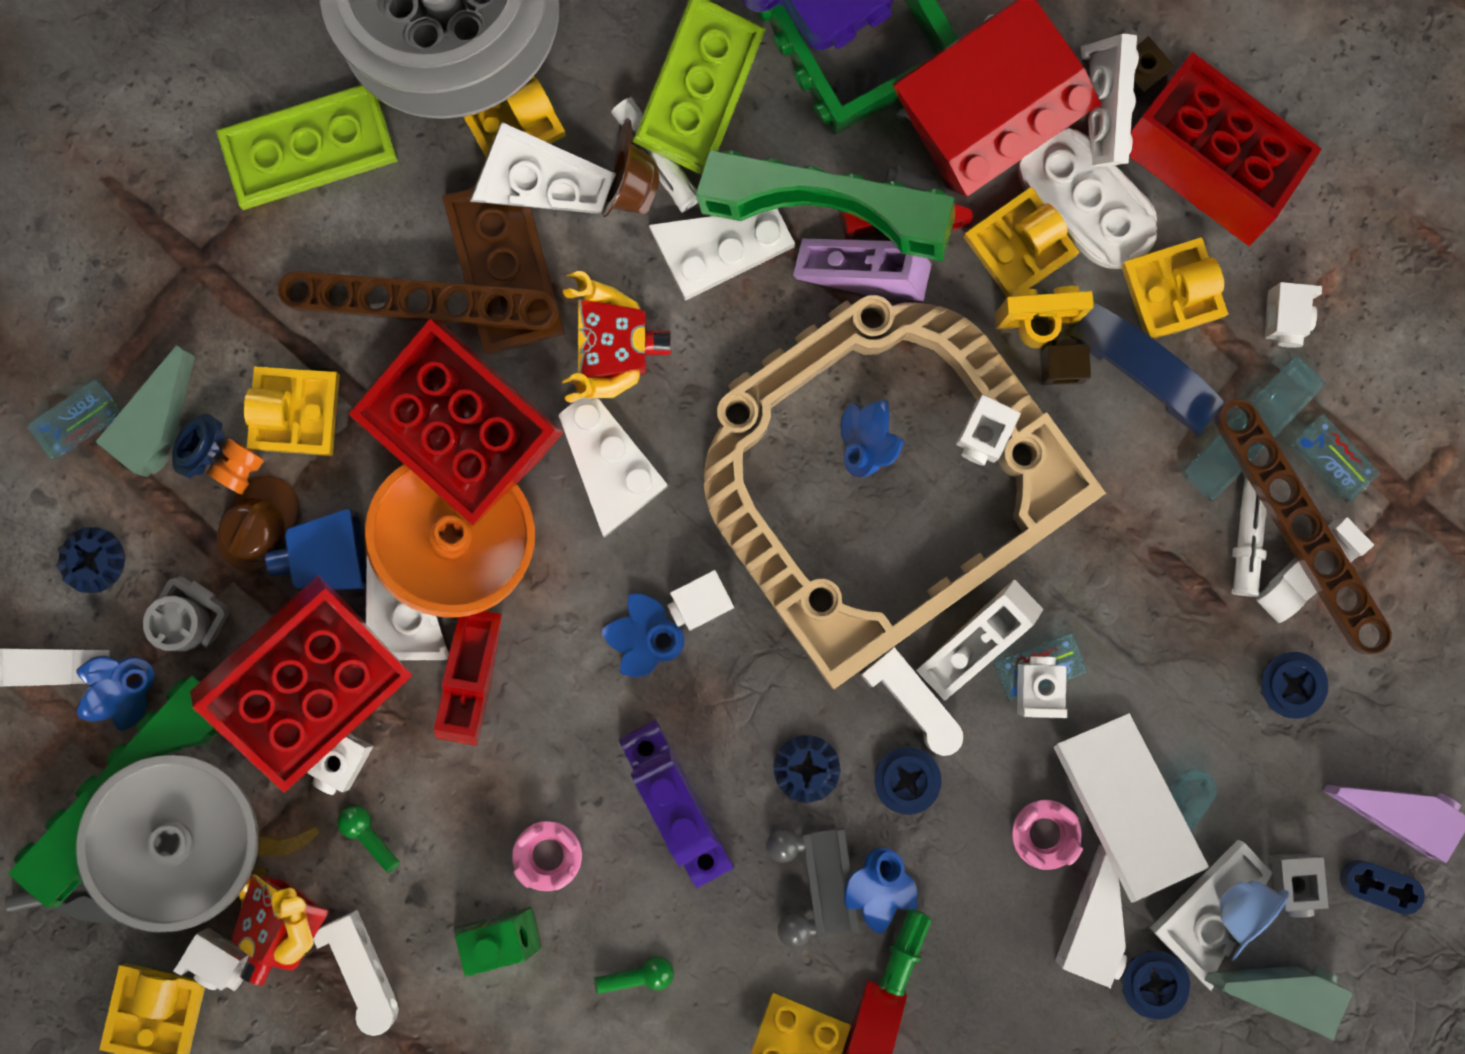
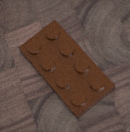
M474 188L442 196L465 284L540 290L550 295L556 301L531 207L470 202ZM496 296L490 300L487 307L489 315L492 318H500L506 314L508 301L505 297ZM536 299L528 308V316L534 322L542 321L549 312V305L543 299ZM560 312L554 325L546 330L477 325L482 348L486 356L565 335Z

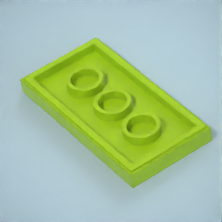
M688 0L632 142L702 175L709 150L718 152L766 29L709 0Z
M363 85L216 130L237 201L242 210L398 162L380 101Z

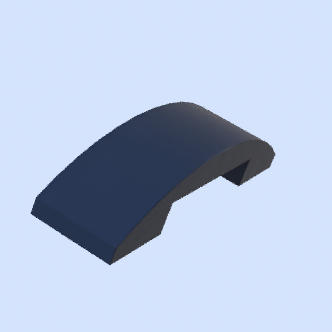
M1093 303L1094 308L1077 323L1068 336L1071 339H1076L1079 345H1089L1092 355L1099 360L1105 358L1168 407L1165 411L1195 434L1200 435L1225 402L1200 376L1169 350L1123 318Z

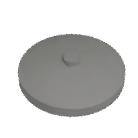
M163 755L135 762L118 771L98 789L90 800L82 816L77 834L76 854L78 868L90 896L107 914L119 922L136 929L152 932L183 930L197 926L215 917L226 909L243 890L250 878L257 858L258 826L254 810L245 792L221 769L210 763L187 756Z

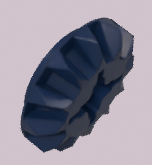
M202 414L183 427L175 440L172 451V465L176 473L190 479L195 474H203L206 465L213 464L215 454L221 451L218 447L219 443L224 439V433L221 431L222 422L209 414Z
M83 527L74 533L67 534L68 538L64 544L57 548L59 551V561L55 565L61 572L62 581L69 584L76 591L84 593H98L113 586L120 578L125 565L124 549L116 536L105 529L97 527ZM81 549L90 553H94L97 550L100 551L94 559L97 565L96 568L99 571L91 567L79 569L81 567L80 564L85 560Z
M1283 653L1268 661V666L1264 673L1260 675L1262 679L1260 694L1265 698L1269 709L1286 718L1300 719L1314 714L1324 704L1328 694V678L1324 668L1316 659L1305 653ZM1283 675H1287L1290 678L1303 675L1298 686L1305 698L1293 692L1283 695L1285 693L1284 690L1288 686Z
M802 735L787 741L778 751L774 761V776L779 788L789 798L804 803L824 799L836 788L841 772L839 758L833 747L825 740L812 735ZM807 751H810L812 764L819 766V768H825V772L819 771V773L812 774L810 781H808V787H805L802 774L795 772V770H789V766L796 767V765L803 764Z
M902 747L888 752L877 765L874 785L879 799L890 810L905 815L917 814L929 808L937 799L941 789V773L934 759L926 752L917 748ZM898 765L909 774L914 771L923 770V772L918 774V778L914 780L915 790L918 793L917 796L906 787L900 790L897 788L892 791L901 780L898 774Z
M1147 950L1144 954L1131 958V963L1126 971L1123 972L1122 992L1129 1006L1139 1015L1153 1020L1166 1019L1177 1014L1186 1004L1190 994V978L1186 968L1176 957L1165 951ZM1151 968L1157 977L1169 981L1165 982L1166 985L1159 987V1001L1150 989H1143L1141 987L1151 981Z

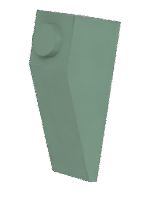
M176 345L96 440L97 444L133 473L148 477L151 473L156 474L168 462V452L173 448L195 356Z
M1298 966L1208 972L1205 981L1228 994L1334 1040L1353 994L1350 990L1338 985L1340 976L1318 966H1315L1313 973Z

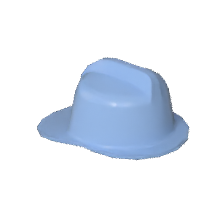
M1252 880L1247 883L1238 882L1225 891L1220 899V909L1222 912L1220 919L1239 943V947L1231 959L1232 961L1238 957L1246 944L1261 934L1280 913L1289 897L1288 890L1284 889L1276 892L1261 882Z

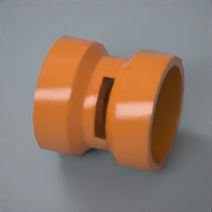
M228 438L222 447L224 457H221L219 461L213 462L206 474L242 495L249 485L248 477L250 476V471H258L265 460L235 440Z

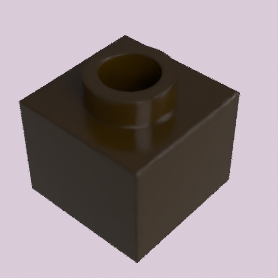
M1149 36L1136 46L1139 55L1134 73L1133 88L1136 102L1166 79L1175 68L1174 64ZM1140 60H1142L1149 69L1143 68L1140 64Z
M1057 339L1052 341V346H1047L1040 353L1042 385L1083 384L1091 378L1089 345H1077L1076 339Z

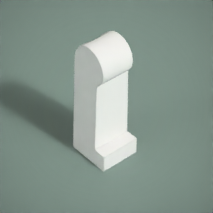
M1348 517L1333 520L1328 525L1350 563L1357 557L1363 556L1374 546ZM1319 551L1314 558V565L1320 573L1330 574L1335 567V560L1329 552ZM1295 557L1269 582V585L1259 594L1256 601L1277 623H1281L1299 611L1317 591Z
M895 647L881 655L860 673L861 677L870 687H874L882 681L924 732V742L932 752L947 756L957 752L962 746L963 732L960 726Z
M0 649V687L86 684L78 676L77 668L92 658L98 656L110 657V650Z
M356 910L321 926L313 940L317 949L327 944L330 945L358 1009L355 1017L357 1026L365 1034L376 1036L383 1034L393 1025L398 1017L399 1008L360 914Z

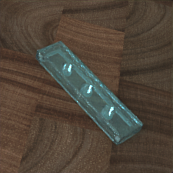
M1296 355L1255 395L1250 403L1256 408L1273 438H1275L1327 383ZM1241 410L1230 421L1229 427L1234 430H1242L1247 423L1246 414ZM1219 433L1180 474L1206 499L1212 502L1243 470ZM1260 443L1251 444L1247 454L1249 460L1252 462L1265 446Z

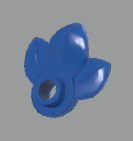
M887 400L874 401L867 404L863 409L858 404L852 402L845 409L841 421V436L846 445L844 464L847 471L855 477H867L875 473L880 466L891 465L898 458L903 448L904 440L895 434L889 433V402Z
M630 594L628 596L630 617L615 620L602 630V635L607 643L618 652L625 654L621 661L620 673L630 677H642L650 674L660 661L666 662L676 658L684 646V635L681 629L675 623L667 620L662 604L654 598L643 594ZM660 633H667L671 637V645L666 649H660L656 645V637Z
M98 656L86 661L77 668L78 676L89 685L77 707L76 714L79 718L88 721H101L112 717L116 728L119 731H124L135 725L143 716L147 708L145 693L154 682V671L148 661L136 656L126 657L120 661L108 656ZM133 673L140 674L137 682L132 684L126 683L129 675Z
M876 848L866 856L863 868L854 871L847 880L844 890V904L846 909L850 910L861 908L866 924L875 933L882 934L891 923L897 908L906 911L910 909L916 910L917 889L913 879L904 873V863L901 857L889 848ZM881 863H882V865H883V874H882V875H881V873H880V864H881Z

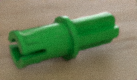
M910 909L896 943L890 944L889 949L892 953L878 986L882 989L888 987L887 992L904 996L905 988L915 962H920L922 959L919 952L931 924V918L924 912Z

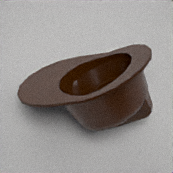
M629 118L624 121L619 135L613 173L616 175L602 209L603 217L608 216L612 209L646 214L658 189L659 173L655 162L650 156L631 144L632 123Z
M272 476L257 477L249 481V485L242 495L236 494L221 519L217 533L218 549L224 560L234 568L254 571L266 567V552L281 550L286 540L285 531L295 525L299 513L298 498L289 484L283 479Z

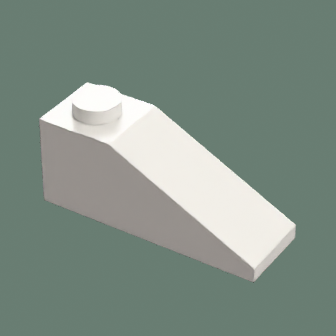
M1014 579L985 604L916 671L945 701L1028 631L1039 618L1043 608Z
M1099 844L1055 962L1066 971L1111 988L1114 979L1118 980L1122 976L1127 956L1123 955L1126 945L1119 877L1103 845Z

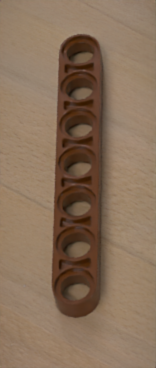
M304 271L287 273L282 277L278 285V296L281 302L293 309L307 312L429 321V319L441 323L527 330H546L554 325L559 315V308L555 299L543 291L532 289ZM304 280L308 285V295L301 302H294L290 297V288L296 281ZM338 283L345 284L348 289L347 299L340 305H333L329 300L330 289ZM382 286L387 291V302L384 306L374 309L368 302L369 293L373 288ZM415 290H424L428 298L427 305L419 312L411 311L408 306L409 295ZM455 293H464L468 299L467 308L460 315H452L447 306L449 298ZM496 296H503L508 301V310L500 318H492L487 308L490 300ZM536 299H543L549 305L548 315L542 321L534 322L528 316L529 305Z
M1233 399L1223 404L1215 415L1217 430L1348 644L1354 651L1360 654L1383 652L1389 647L1392 640L1389 624L1256 408L1244 399ZM1232 407L1239 408L1246 414L1247 423L1242 430L1230 428L1225 420L1227 411ZM1253 443H1260L1268 450L1269 459L1263 466L1252 464L1248 458V449ZM1275 479H1282L1290 486L1291 494L1285 502L1276 501L1270 494V485ZM1297 515H1305L1312 522L1313 530L1307 538L1298 537L1292 530V521ZM1319 551H1327L1334 557L1335 567L1330 574H1322L1315 568L1314 558ZM1342 587H1349L1356 593L1357 604L1350 611L1341 609L1336 601V595ZM1367 623L1374 625L1380 634L1378 643L1371 648L1364 646L1359 639V631Z

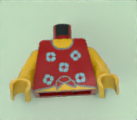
M583 271L566 274V277L576 280L578 288L577 291L574 289H564V296L567 298L583 296L585 300H578V373L562 380V383L570 382L574 384L577 393L565 396V400L572 403L583 397L614 398L637 384L640 376L647 373V355H671V331H647L646 312L640 310L636 301L614 287L590 280V277Z
M251 874L245 887L239 894L241 911L232 935V942L249 955L240 977L251 984L263 986L272 967L290 971L298 967L304 954L312 948L313 939L326 918L328 910L287 881Z

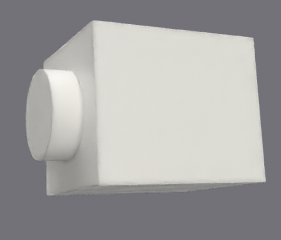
M715 570L671 592L670 594L674 601L667 605L677 626L679 627L686 623L689 631L734 609Z

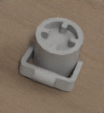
M178 576L166 583L158 599L147 608L143 617V631L147 640L154 647L164 651H192L201 646L208 649L228 618L230 610L226 604L216 598V594L196 581L190 582L186 578ZM177 587L185 592V595L189 598L172 596ZM207 608L218 614L213 623Z

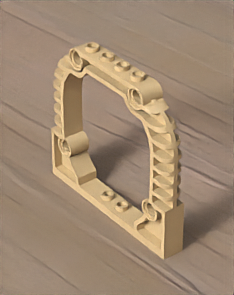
M868 295L853 305L847 300L828 314L831 320L818 329L813 324L797 335L795 340L798 344L784 353L782 348H779L768 355L761 362L764 368L756 374L750 376L748 372H745L728 385L731 391L720 400L717 407V419L720 428L711 442L704 468V491L709 512L722 536L773 605L775 611L831 689H836L1106 494L1047 412L1045 414L1042 413L987 336L970 320L942 306L915 302L891 306L885 298L878 295ZM869 310L877 312L882 318V325L877 328L866 327L861 320V314ZM906 340L934 350L955 370L976 400L981 395H984L1021 413L999 458V464L1007 475L1016 478V502L1012 519L1022 532L986 558L983 557L981 552L973 556L960 566L964 572L961 576L950 582L947 576L927 590V593L930 595L929 599L891 625L883 613L864 611L842 604L840 589L832 581L815 579L810 582L755 508L743 481V453L757 444L766 434L771 419L772 407L851 351L864 355H878L889 350L900 341ZM733 405H742L748 410L750 416L745 423L733 424L726 417L727 410ZM1022 445L1030 451L1031 462L1028 466L1019 465L1014 461L1012 456L1014 446ZM822 588L831 596V606L825 612L815 611L809 604V595L815 589Z

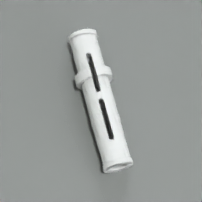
M630 97L617 104L611 113L621 126H623L627 118L631 120L633 139L643 113L633 97ZM631 141L632 145L653 159L658 168L659 181L671 195L681 213L688 211L698 204L696 197L697 189L678 163Z
M1243 472L1244 483L1237 547L1233 548L1232 557L1236 558L1231 594L1258 597L1260 593L1261 562L1266 560L1267 551L1263 550L1267 510Z

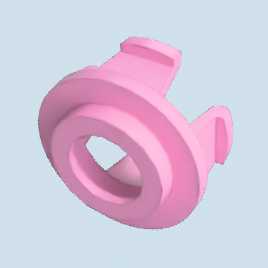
M1038 800L1025 806L1014 820L1012 826L1014 848L1026 863L1038 869L1052 870L1066 864L1070 866L1079 858L1083 851V847L1080 846L1082 833L1078 821L1079 818L1067 806L1057 801ZM1042 818L1053 820L1060 830V838L1057 844L1048 849L1036 847L1030 838L1032 825Z
M541 821L532 824L519 835L515 842L512 854L515 869L513 872L518 881L526 888L531 887L539 891H554L563 888L574 879L581 866L582 849L577 836L567 826L555 821ZM550 839L556 841L563 849V861L554 870L541 869L533 859L535 846L543 840Z

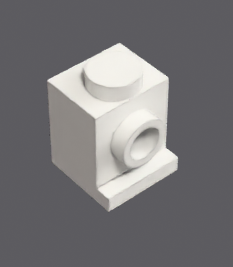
M1280 282L1268 290L1264 339L1278 340L1277 345L1282 347H1302L1304 337L1310 335V331H1313L1316 325L1317 308L1312 306L1313 299L1322 294V286Z
M981 395L975 402L973 410L956 445L964 448L961 455L969 461L982 466L985 465L987 460L993 463L999 460L1021 413ZM979 428H986L990 431L991 439L989 442H982L977 438V430Z
M1030 656V664H1018L1017 714L1023 717L1067 718V709H1065L1066 666L1056 665V657ZM1043 679H1048L1051 683L1050 692L1046 695H1042L1038 691V684Z
M349 733L307 772L314 777L311 784L330 795H334L336 790L340 792L350 790L374 746ZM331 756H336L340 759L341 766L337 772L330 770L328 767V760Z
M207 928L195 935L174 972L181 976L191 971L195 974L194 980L197 983L211 990L218 988L222 991L228 987L235 991L243 981L240 974L249 955L232 941L211 928Z

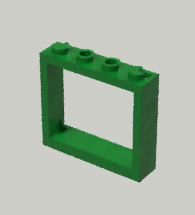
M904 0L935 54L959 39L936 0ZM777 5L771 10L762 11L758 14L763 22L769 20L776 32L773 34V40L777 49L783 57L789 55L796 67L793 69V74L799 87L803 92L810 91L816 102L813 104V109L817 118H821L825 126L829 124L835 135L899 100L892 84L925 62H921L842 106L785 7Z

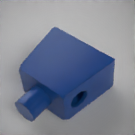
M342 510L289 528L285 531L287 549L266 552L265 561L268 574L270 576H278L291 573L292 585L295 589L303 590L320 575L333 590H366L367 567L359 513L354 510Z

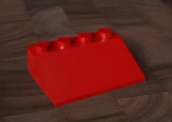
M1036 0L1013 1L892 84L947 189L966 197L1101 105L1085 68Z
M1192 51L1131 130L1133 146L1129 156L1163 181L1168 187H1171L1195 205L1197 209L1228 230L1230 234L1250 247L1278 217L1322 148Z
M429 319L349 413L355 421L472 525H475L542 459L564 433L562 429L446 326L432 319Z
M319 575L190 691L192 707L285 793L413 675L355 611Z

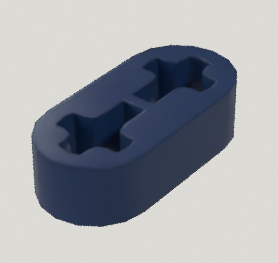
M1363 860L1350 861L1341 871L1340 881L1343 889L1355 898L1405 915L1417 912L1424 903V889L1412 877ZM1365 872V876L1378 881L1376 888L1365 885L1360 887V884L1354 882L1356 873L1364 874ZM1389 885L1399 889L1405 887V890L1410 893L1409 900H1401L1399 902L1398 897L1388 894Z

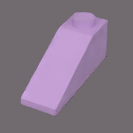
M802 239L793 276L798 280L861 295H878L886 300L923 302L932 264L928 258L902 254L892 241Z
M1329 784L1323 790L1324 793L1433 860L1447 863L1465 833V815L1459 812L1462 805L1442 793H1437L1436 797L1418 793Z

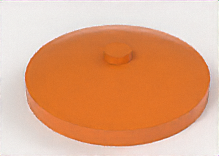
M405 464L389 475L380 485L370 503L365 524L366 553L372 570L380 583L393 597L406 606L419 612L439 617H463L477 614L504 600L517 587L525 575L535 544V525L532 511L525 495L517 484L475 525H472Z

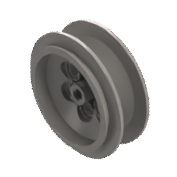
M320 0L322 17L331 39L344 56L349 68L358 81L372 95L390 107L404 113L440 119L464 117L490 109L502 103L525 86L537 73L552 47L557 32L560 10L559 0H490L484 4H479L481 0ZM411 12L407 17L399 18L403 13ZM470 33H477V35L470 40H463L466 35ZM437 40L432 46L423 47L428 41Z

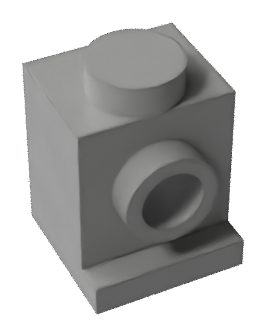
M1311 852L1268 855L1269 864H1272L1274 890L1276 892L1284 889L1289 891L1287 902L1282 910L1288 911L1289 917L1314 916V909L1329 908L1323 856ZM1293 877H1298L1300 880V886L1296 891H1293L1292 887Z

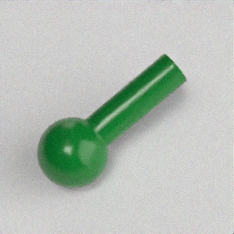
M352 805L340 812L337 826L343 836L349 839H358L386 873L392 872L399 866L400 861L370 828L371 817L365 808Z
M660 956L651 957L645 961L642 968L594 977L596 994L645 985L654 991H660L671 984L674 978V969L666 958Z

